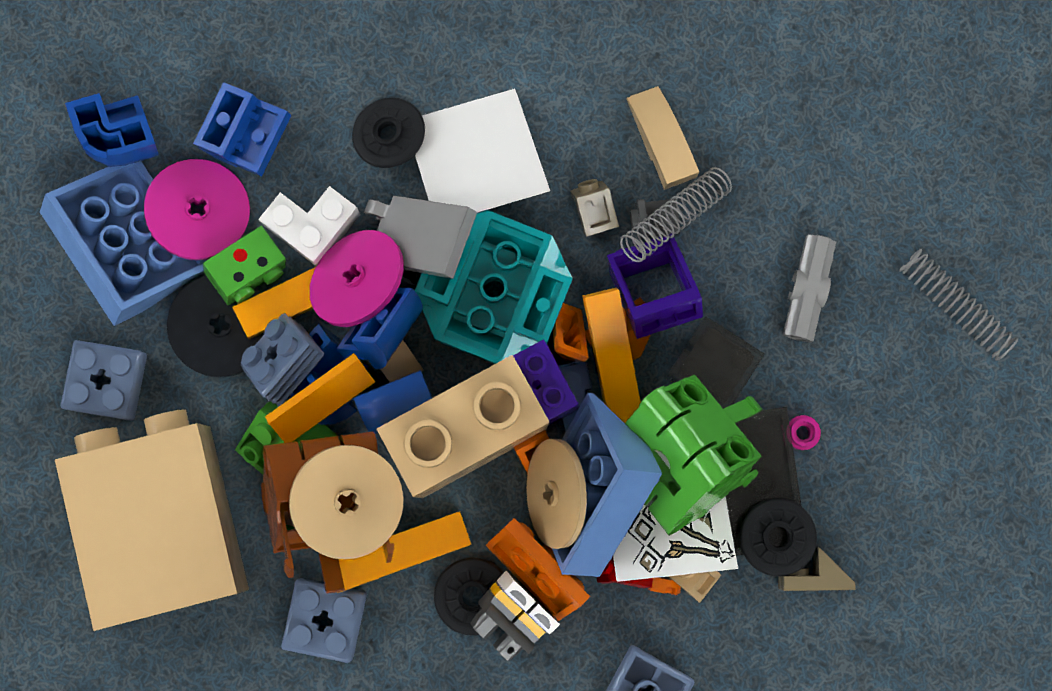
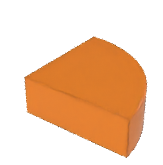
M662 577L653 578L652 588H648L650 591L673 595L681 593V587L672 579Z

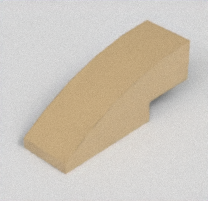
M659 86L627 97L626 99L650 160H653L664 190L695 179L699 174L698 167L683 132Z

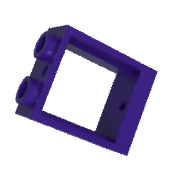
M674 237L669 238L668 242L663 243L661 247H658L656 251H652L650 256H646V259L639 263L628 258L622 249L607 255L611 279L615 288L619 289L622 305L637 339L703 317L701 294ZM656 239L657 244L660 245L661 241ZM635 246L630 247L634 254L642 258V253ZM624 248L633 259L639 260L631 254L628 248ZM670 263L682 291L636 306L624 278Z
M544 339L513 355L550 422L549 425L579 409L580 406Z

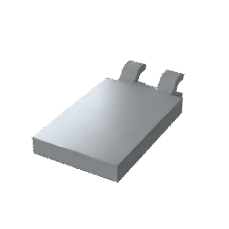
M393 196L390 205L375 200H368L364 211L365 214L376 216V220L380 221L377 231L387 234L397 243L403 255L404 270L450 279L454 278L477 214L476 211L467 206Z

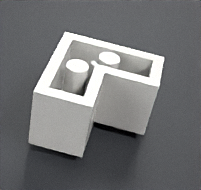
M329 186L308 213L280 192L258 220L269 231L317 266L324 254L343 238L361 214L354 204Z

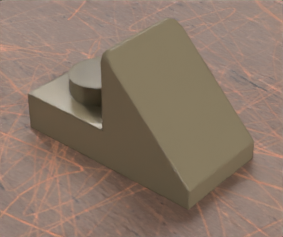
M819 547L815 548L812 556L813 575H809V568H802L791 575L778 576V587L783 591L856 590L855 582Z

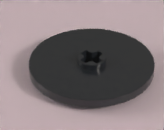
M207 276L189 283L175 297L167 317L168 339L177 357L191 370L210 377H230L244 372L241 367L243 353L248 347L255 346L264 333L248 339L232 308L237 305V302L235 301L227 305ZM257 288L253 289L255 293L250 298L260 294L261 292ZM220 317H225V322L230 328L228 330L223 329L220 334H215V328L211 325V322H218Z

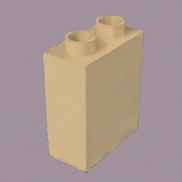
M511 355L378 427L377 431L412 496L424 498L507 453L514 446L544 430L546 431L550 422L514 356Z
M175 410L145 418L144 424L147 436L125 442H120L117 427L99 429L74 437L78 454L55 459L93 631L249 590L211 427L198 423L190 425L186 410Z

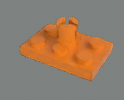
M515 518L486 544L487 548L558 621L581 607L589 599L590 595L585 591L583 583L576 576L561 573L552 548L545 544L541 546L534 539L532 530L526 524L518 522Z

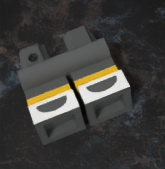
M507 571L500 576L478 601L482 609L470 622L473 629L485 640L498 627L505 631L493 646L507 661H510L522 650L530 654L534 648V643L546 632L551 634L560 625L554 616Z

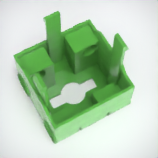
M696 375L684 378L668 386H661L652 391L641 401L639 408L625 423L650 447L662 472L659 482L653 488L644 505L646 507L649 506L648 510L669 536L689 523L703 517L730 491L741 485L744 488L747 487L759 473L756 469L751 471L752 466L762 457L736 425V423L761 412L763 409L752 396H748L744 400L723 409ZM655 450L662 452L666 456L670 469Z

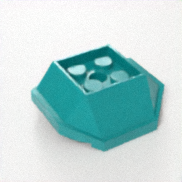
M486 210L476 214L454 278L450 279L422 273L415 292L421 299L423 313L435 341L496 364L543 339L547 344L573 278L552 235ZM490 281H498L503 285L504 291L498 297H489L484 292L485 285Z

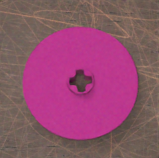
M188 159L166 167L153 179L145 196L144 215L152 237L166 251L184 259L207 260L242 238L249 222L250 204L243 184L229 169L209 160ZM194 203L197 206L204 204V215L200 216L198 213L191 215L190 204Z
M376 230L355 232L335 243L320 259L312 275L310 301L317 315L331 325L350 327L364 323L381 312L394 297L403 276L404 260L397 243L387 234Z

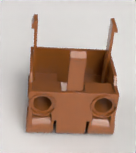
M374 431L340 435V439L338 436L302 440L300 441V446L297 441L263 445L264 473L263 483H261L263 508L265 515H267L273 553L285 552L284 572L288 578H293L294 576L291 551L311 548L302 540L295 528L291 530L286 528V525L294 527L289 510V496L297 473L315 454L334 446L356 445L378 454V444ZM351 492L349 496L342 494L339 496L338 501L342 504L339 511H343L346 507L351 510L356 504L352 501L354 493ZM388 539L383 544L387 563L391 562L394 550V543L390 544ZM318 553L326 594L345 591L339 559Z

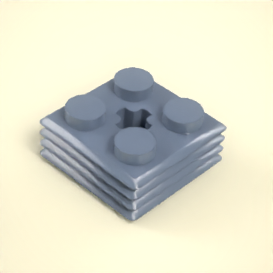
M284 313L278 319H273L268 323L264 335L255 346H250L245 350L242 356L241 367L263 398L266 397L268 401L271 400L273 404L279 407L287 401L322 360L324 352L300 323H297L296 320H293Z
M75 340L69 360L61 408L133 421L136 415L147 354L139 350ZM105 372V375L111 378L110 384H104L101 390V384L97 383L98 376H103Z
M304 578L297 579L281 648L345 663L351 662L355 653L367 593L351 588L340 593L326 594L323 582ZM323 611H327L328 618L333 620V625L326 626L325 630L320 629V623L315 621V617L322 615Z
M631 645L606 691H638L640 687L646 688L648 685H652L651 691H691L695 682L688 675L640 648Z

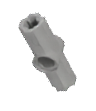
M807 235L805 237L799 267L792 277V281L795 282L793 292L788 294V299L791 301L783 329V336L802 342L812 343L814 341L821 307H824L830 291L831 278H828L836 248V241L820 235Z

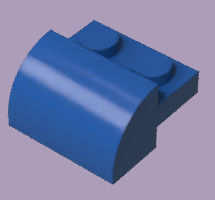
M223 82L193 144L218 160L262 177L292 115L284 109L257 99L252 93Z
M398 288L392 300L381 312L368 321L350 328L336 348L337 351L344 358H348L355 353L358 359L368 360L375 369L384 368L422 312L423 305L421 299L413 288Z
M419 370L358 395L353 399L368 432L374 431L377 434L378 427L432 399V394L422 371Z

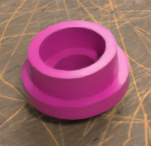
M800 415L788 422L785 436L793 448L808 450L818 443L821 430L819 424L812 417ZM800 426H804L808 430V437L804 440L800 439L796 433Z

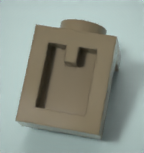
M597 179L586 180L579 183L578 188L570 191L572 198L576 202L581 225L586 237L619 227L610 189L603 181L598 182Z

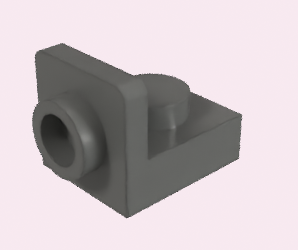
M644 199L637 200L635 209L630 210L631 228L643 222L645 218H648L650 214L654 213L671 199L645 202ZM672 202V206L677 209L676 203ZM666 207V210L672 213L670 207ZM673 209L674 214L679 219L678 213ZM661 211V215L666 217L665 212ZM668 214L669 219L677 226L674 218ZM656 215V216H655V219H657L658 221H660L659 216ZM662 218L664 224L672 231L668 222ZM650 219V224L655 226L654 220ZM657 223L660 230L666 235V232L663 229V227L659 223ZM644 224V228L650 231L648 224ZM651 227L652 231L658 237L659 234L657 233V231L653 227ZM639 228V233L644 235L643 229Z

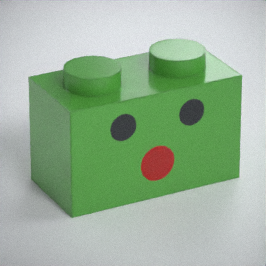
M262 225L203 262L205 275L227 305L235 301L237 304L246 301L255 293L253 289L265 282L269 285L278 280L284 274L282 270L286 267V258Z

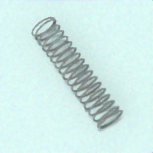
M710 168L697 180H694L692 184H689L687 188H684L676 196L672 197L671 200L667 201L665 205H662L654 213L650 214L648 218H645L643 222L633 227L631 231H628L620 239L621 248L627 257L632 261L642 262L646 259V256L652 254V251H656L663 243L668 242L669 238H673L674 234H678L680 230H683L685 225H689L696 217H700L708 208H711L712 204H716L723 196L729 194L732 190L729 176L720 168ZM717 169L727 177L730 184V189L728 188L725 179L718 173L713 172L712 170ZM710 173L719 176L723 180L727 188L726 192H723L720 184L710 177ZM711 180H713L718 185L720 190L717 189L718 191H716L714 189V187L711 184ZM704 183L712 188L716 198L709 193ZM699 187L707 193L710 201L702 195ZM688 190H692L693 196L688 193ZM694 192L703 199L705 206L698 201ZM689 196L696 201L700 210H698L692 204V202L689 199ZM678 198L681 199L682 204L677 202ZM684 201H686L691 206V208L694 211V214L688 210V208L684 204ZM672 202L676 203L677 209L672 206ZM678 205L686 211L689 218L681 212ZM666 207H670L672 213L667 211ZM673 209L681 216L683 222L676 217ZM661 211L665 212L666 217L661 215ZM668 214H670L674 218L675 222L677 223V226L672 223V221L668 217ZM656 215L659 216L660 221H658L657 219H655V216H656ZM662 218L668 222L672 231L664 224ZM650 219L654 220L655 226L650 224ZM657 223H659L663 227V229L666 232V235L660 230ZM644 224H648L650 231L644 228ZM651 227L657 231L661 239L655 235ZM639 228L643 229L644 235L639 233ZM633 232L637 233L639 240L633 237ZM646 232H648L651 235L655 243H653L650 240ZM640 236L645 239L649 247L644 244ZM624 237L628 250L639 260L633 259L624 249L622 243ZM627 237L632 239L634 246L642 253V258L633 253L628 244ZM656 239L661 241L660 245L657 244Z
M922 249L915 252L911 256L910 261L900 268V272L905 274L913 263L915 264L924 258L917 269L909 276L908 280H910L919 269L931 263L914 285H917L926 274L936 269L930 279L920 288V291H922L931 280H934L943 273L942 277L926 296H929L938 285L949 279L943 289L932 299V302L955 284L952 291L938 307H941L950 296L961 290L951 305L944 310V313L957 301L967 296L961 306L950 316V319L962 307L973 301L965 314L956 321V324L960 323L969 312L979 307L974 316L962 327V330L976 317L986 312L979 323L968 332V335H971L981 323L991 318L983 331L974 338V341L980 338L988 328L998 323L993 332L980 343V346H983L996 332L1004 328L1001 335L986 349V352L990 351L1000 339L1008 334L1010 336L1002 347L992 354V358L995 357V361H998L1010 352L1017 344L1018 337L1011 339L1012 332L1005 333L1006 326L999 328L1000 320L993 322L994 315L987 316L988 309L981 311L982 304L975 305L976 298L968 300L970 293L963 294L964 287L956 289L958 281L950 284L952 276L944 278L946 270L938 273L940 265L931 268L934 264V259L925 263L928 254L919 257ZM1011 343H1013L1012 346L999 357L1002 349L1004 347H1008Z

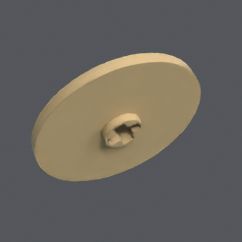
M547 439L540 443L532 455L527 474V503L533 527L541 541L553 549L567 548L577 540L584 524L587 506L586 482L580 460L574 449L562 439Z
M356 445L330 447L311 457L297 473L289 496L290 516L299 536L316 552L335 559L359 558L380 548L396 530L403 510L402 486L393 467L374 451ZM351 492L354 493L352 501L356 503L354 508L351 510L346 507L343 511H339L342 505L338 501L341 494L349 496Z

